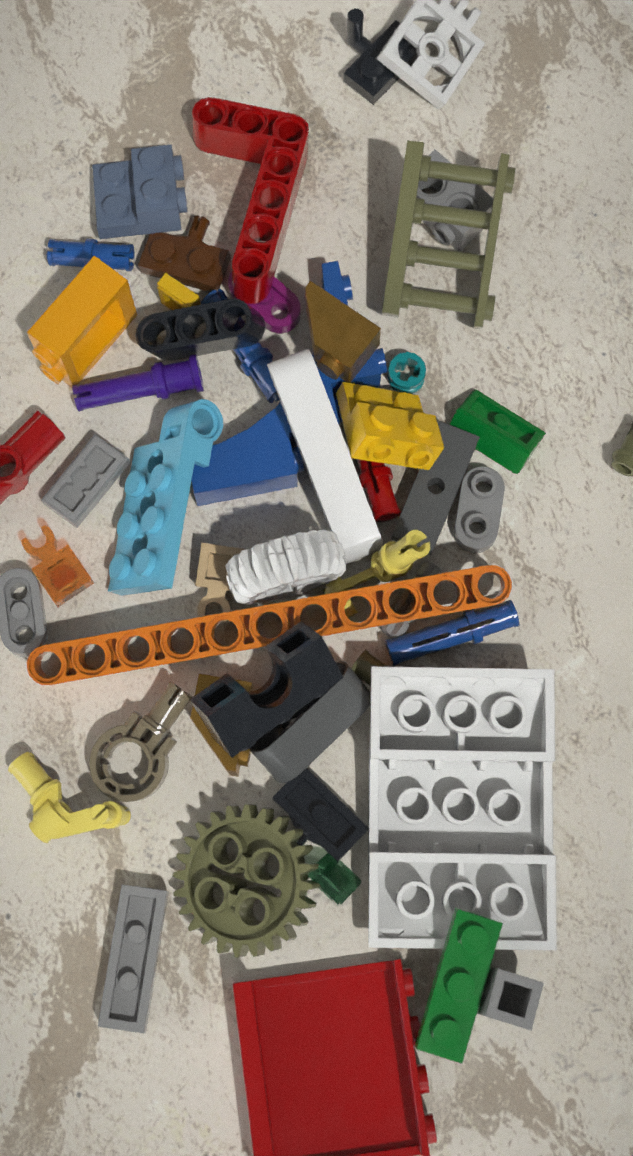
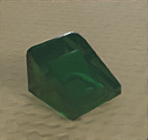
M327 853L317 862L319 868L308 873V879L319 883V889L334 904L342 906L361 885V880L341 860L337 863Z

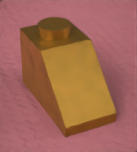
M309 281L305 286V306L314 360L317 362L318 368L328 377L335 380L341 378L345 382L351 383L379 347L381 328L312 281Z

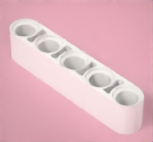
M307 348L267 364L331 532L337 534L339 543H342L345 553V564L379 551L384 545L310 350Z

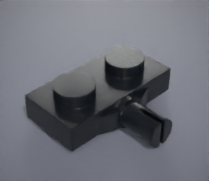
M307 768L296 778L287 782L272 797V800L289 815L295 827L294 829L303 830L297 844L303 846L309 841L321 846L337 863L369 830Z

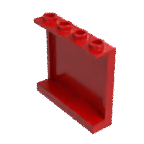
M401 959L232 983L254 1156H430L429 1144L437 1143L433 1114H424L421 1094L429 1093L428 1076L425 1064H416L414 1045L420 1024L418 1015L409 1016L407 997L415 996L411 968H402Z

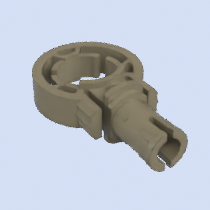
M170 681L148 715L145 714L143 717L138 712L133 711L124 725L113 727L98 738L90 754L89 768L93 782L104 795L121 802L139 801L151 796L162 786L169 768L168 754L177 743L174 738L168 737L171 731L170 728L192 698L191 695L182 691L180 687ZM150 730L154 734L149 739V741L146 742L144 741V737ZM119 734H122V737L120 739L114 741V737H116ZM127 742L136 743L145 751L148 759V770L145 776L139 780V783L145 785L154 776L153 782L146 789L133 795L124 794V789H135L138 786L136 783L124 784L112 774L110 764H102L103 772L106 776V779H104L101 771V756L108 743L111 744L106 749L103 758H111L114 750ZM157 760H158V762H159V763H158V771H156ZM109 783H111L112 785H114V786L116 787V790H114L113 788H111V787L109 786Z

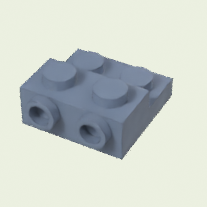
M172 144L131 149L132 160L92 165L99 239L182 230L180 213H186L188 209L185 187L177 188V181L184 180L182 156L173 155Z

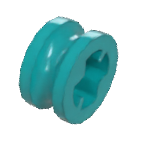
M411 352L399 353L393 357L389 364L387 377L391 388L394 391L409 394L419 391L424 385L426 375L425 362L420 356ZM406 366L414 368L413 375H418V377L410 376L407 381H402L400 379L401 372H396V370L404 371Z

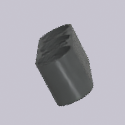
M336 662L344 678L330 687L325 695L309 702L295 712L290 720L277 725L249 748L277 782L286 783L301 774L369 708L370 691L347 662Z

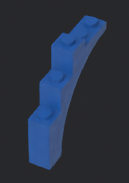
M338 261L323 263L322 289L348 306L347 301L353 300L349 275L341 276ZM383 348L376 349L351 383L380 388L381 374L387 373ZM317 366L337 422L340 425L343 421L336 392L342 382L345 381L341 378L335 380L328 377ZM281 402L250 428L219 444L213 445L209 467L203 468L194 464L191 481L197 507L298 487L297 473L304 471L303 459Z

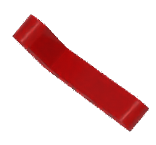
M207 97L196 102L192 109L193 137L196 147L206 153L261 164L232 260V284L235 297L247 304H256L267 298L272 286L308 159L309 126L304 118L296 114ZM248 275H255L256 277H246V276H248Z

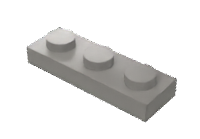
M121 885L98 1027L146 1033L168 891Z

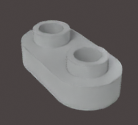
M476 467L470 470L463 478L460 488L454 538L463 550L470 553H481L488 550L494 544L498 535L505 485L501 475L492 468ZM481 481L486 482L490 485L491 490L482 493L477 490L476 484ZM473 522H479L484 526L485 531L480 534L473 533L469 525Z
M14 568L0 576V636L5 647L11 653L20 657H29L35 648L45 645L48 633L42 588L39 581L30 571ZM20 587L27 588L25 598L21 600L13 598L16 589ZM24 629H31L33 631V636L28 642L19 641V634Z

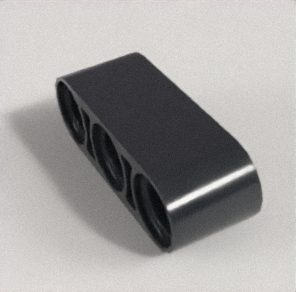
M227 299L148 315L139 322L135 337L138 345L145 351L165 361L189 358L190 355L194 354L200 356L252 346L262 339L266 324L263 316L244 301ZM246 315L245 325L240 330L235 331L237 319L240 316ZM206 322L204 334L199 338H195L198 326ZM166 330L165 340L157 346L159 334Z

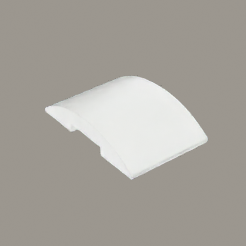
M371 667L368 797L369 948L443 949L454 910L458 908L503 923L496 946L497 950H557L556 855H553L555 669Z

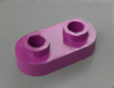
M231 271L228 278L229 292L232 299H237L233 292ZM248 275V276H246V277H256V276H255V275ZM275 276L267 298L256 304H248L263 316L266 324L265 328L273 333L282 334L293 330L301 318V305L298 297ZM277 310H283L287 313V316L278 319L273 316V313Z

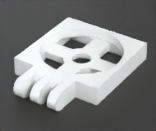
M415 0L376 58L437 109L446 104L485 45L482 40L470 31L482 12L474 7L467 17L462 14L469 4L468 0H459L455 7L449 4L452 0H440L438 3L434 0ZM428 19L440 24L434 32L425 33L413 21ZM452 35L459 47L460 61L449 53L447 42ZM402 37L417 50L418 57L411 67L399 55L398 44ZM433 43L437 46V57L433 58L427 55L425 51L426 44ZM438 66L452 78L446 84L434 86L424 77L431 67Z

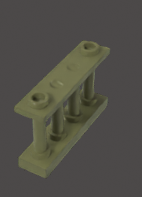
M407 140L382 315L399 318L400 308L408 309L409 305L475 314L473 328L482 329L484 320L492 321L496 296L488 295L503 195L504 193H512L516 168L508 167L510 154L503 153L500 155L497 170L432 161L431 156L423 155L424 142ZM428 178L494 187L491 212L424 203L425 199L417 198L419 181L427 182ZM423 220L487 229L484 255L418 246V241L410 240L412 225H421ZM415 263L481 272L478 296L471 297L412 288V284L404 283L406 266L415 267Z

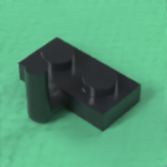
M354 8L348 12L347 42L361 56L344 72L343 82L374 105L399 79L395 73L376 58L400 22L395 20L373 43L363 35V12L360 9ZM402 37L398 44L399 55L411 67L418 57L417 50Z

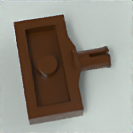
M195 215L187 236H174L163 232L150 234L138 263V268L142 274L161 279L167 273L183 285L212 292L214 290L218 291L231 256L229 250L207 245L203 242L210 221L203 216L200 219L199 215Z

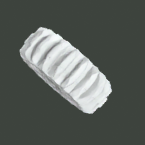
M324 529L320 531L311 530L305 533L299 532L294 535H285L278 539L254 545V547L242 550L240 554L234 555L225 565L227 571L226 579L229 589L233 592L234 598L238 603L251 605L267 601L273 602L277 599L302 594L305 591L316 589L321 585L328 584L330 581L337 580L346 571L345 553L342 543H339L337 534Z

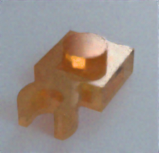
M44 525L41 527V530L46 537V543L42 547H33L26 537L21 542L24 550L31 558L42 561L33 567L32 571L55 605L60 607L93 585L94 582L69 545H66L59 551L56 550V536L48 526Z

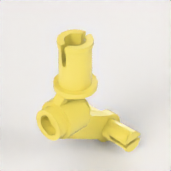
M411 530L397 542H387L379 551L372 555L371 568L344 580L339 576L337 580L326 584V589L323 590L324 593L330 594L347 591L375 577L382 582H389L405 576L412 569L413 562L425 557L429 553L430 542L417 547V544L426 539L427 536L419 530ZM351 598L345 605L347 618L358 613Z
M31 752L23 753L8 767L10 774H13L31 796L30 804L33 806V820L28 825L33 834L44 843H48L51 839L56 840L103 828L114 829L126 825L130 821V810L125 811L127 807L114 801H107L73 812L62 801V783L58 779L52 780Z

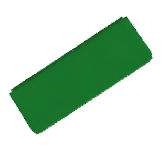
M474 389L458 407L449 424L479 436L475 449L514 474L520 473L546 434L543 430L477 389Z

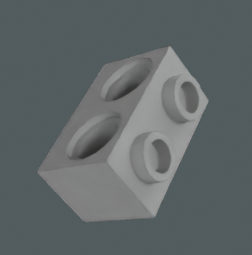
M434 150L429 155L432 161L451 163L437 150ZM428 178L427 182L419 181L417 198L425 199L424 203L491 212L493 197L477 184ZM425 188H431L436 190L438 193L429 195L425 194L421 190ZM422 220L431 228L433 235L440 243L445 246L451 245L459 252L483 230Z

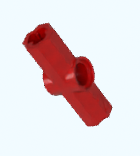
M39 411L4 445H0V468L8 463L16 464L12 474L0 477V505L10 495L17 494L25 489L29 482L30 474L66 439L59 428Z

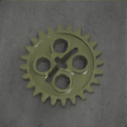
M245 804L242 811L238 805H229L226 807V816L222 811L210 812L211 824L208 822H197L195 824L200 837L185 836L184 841L191 848L190 853H177L176 855L178 860L186 864L185 870L173 872V877L184 881V887L176 890L173 894L176 897H186L187 904L178 912L180 915L193 914L195 918L190 923L188 930L195 931L203 928L205 931L201 943L205 945L217 940V953L229 952L232 946L234 957L236 958L246 956L249 950L253 957L265 955L266 947L270 951L279 950L282 948L280 937L285 941L294 940L297 937L292 924L296 926L308 924L309 921L301 910L316 907L317 903L306 895L307 890L320 888L319 883L308 879V873L319 868V865L317 863H306L304 858L312 851L313 846H299L297 841L302 836L303 830L292 829L287 832L286 829L290 818L288 816H279L273 821V808H262L258 813L255 804ZM231 839L238 846V856L235 861H231L227 855V845ZM271 854L276 856L280 865L276 877H272L267 870V860ZM214 864L228 873L244 872L246 880L280 889L281 896L278 897L263 887L247 888L245 880L215 873L211 870V865ZM217 883L220 884L224 892V899L221 905H218L213 898V888ZM256 899H259L265 907V917L262 922L258 921L253 913V904Z

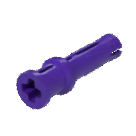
M197 354L190 355L189 360L167 365H164L162 362H156L149 371L81 385L76 384L72 386L73 395L77 396V398H74L78 412L85 409L157 395V398L164 400L169 399L170 394L195 389L197 392L204 391V384Z

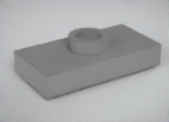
M95 434L41 501L68 523L78 528L130 464L129 458Z

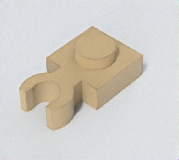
M201 543L195 586L208 588L207 595L198 604V617L206 616L207 607L214 602L221 605L222 613L232 611L231 604L226 598L227 591H230L226 579L227 571L225 565L234 555L240 554L242 550L246 549Z

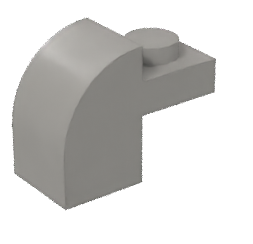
M490 967L477 1014L532 1030L544 983L499 968Z

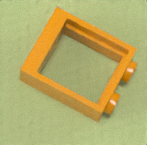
M94 256L27 331L34 347L32 353L41 362L39 369L47 378L56 384L63 381L71 388L73 385L79 384L138 316L128 280Z

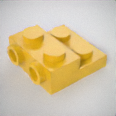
M342 382L336 392L351 458L430 470L445 448L436 416L423 412L419 395Z

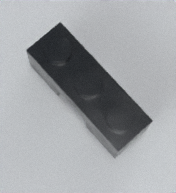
M300 621L265 646L272 660V673L262 687L254 691H247L226 673L190 699L213 740L231 758L241 751L251 748L259 738L277 725L290 720L295 712L315 698L325 695L330 687L344 678L323 637L304 622Z

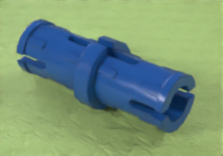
M87 238L85 242L50 239L48 243V248L53 249V252L47 251L49 266L85 267L96 256L115 270L132 272L134 263L130 262V259L135 260V251L132 244H103L91 238Z

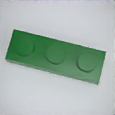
M455 908L414 1045L417 1050L460 1064L463 1063L503 923Z

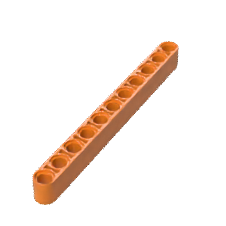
M486 565L52 643L37 647L30 653L27 660V671L35 682L41 685H54L265 647L301 621L303 609L311 604L322 606L327 614L325 625L321 629L314 630L321 636L500 604L509 597L512 590V581L509 574L503 568L497 565ZM485 573H492L500 580L501 590L494 598L484 597L478 589V581ZM440 581H449L457 589V599L450 606H442L435 601L433 596L434 588ZM396 589H406L414 598L412 610L404 615L395 613L389 605V597ZM359 596L369 602L371 610L369 617L365 621L353 622L347 618L345 605L350 598ZM273 612L281 618L282 630L277 637L267 638L259 632L258 621L263 614ZM223 620L233 622L238 629V637L230 646L220 644L214 636L216 625ZM180 628L189 630L194 638L192 649L185 654L176 652L171 644L173 633ZM133 637H143L149 644V654L143 661L132 659L128 653V644ZM92 644L99 645L105 653V661L99 669L89 667L84 659L86 649ZM48 652L56 654L61 662V669L55 677L46 675L41 667L43 656Z

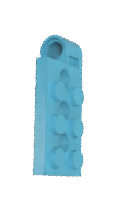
M201 399L171 408L163 418L159 441L134 449L130 474L126 479L124 487L126 497L123 513L117 524L118 539L115 555L109 566V592L124 596L172 589L194 464L203 468L209 467L213 441L219 438L223 430L222 414L213 402Z

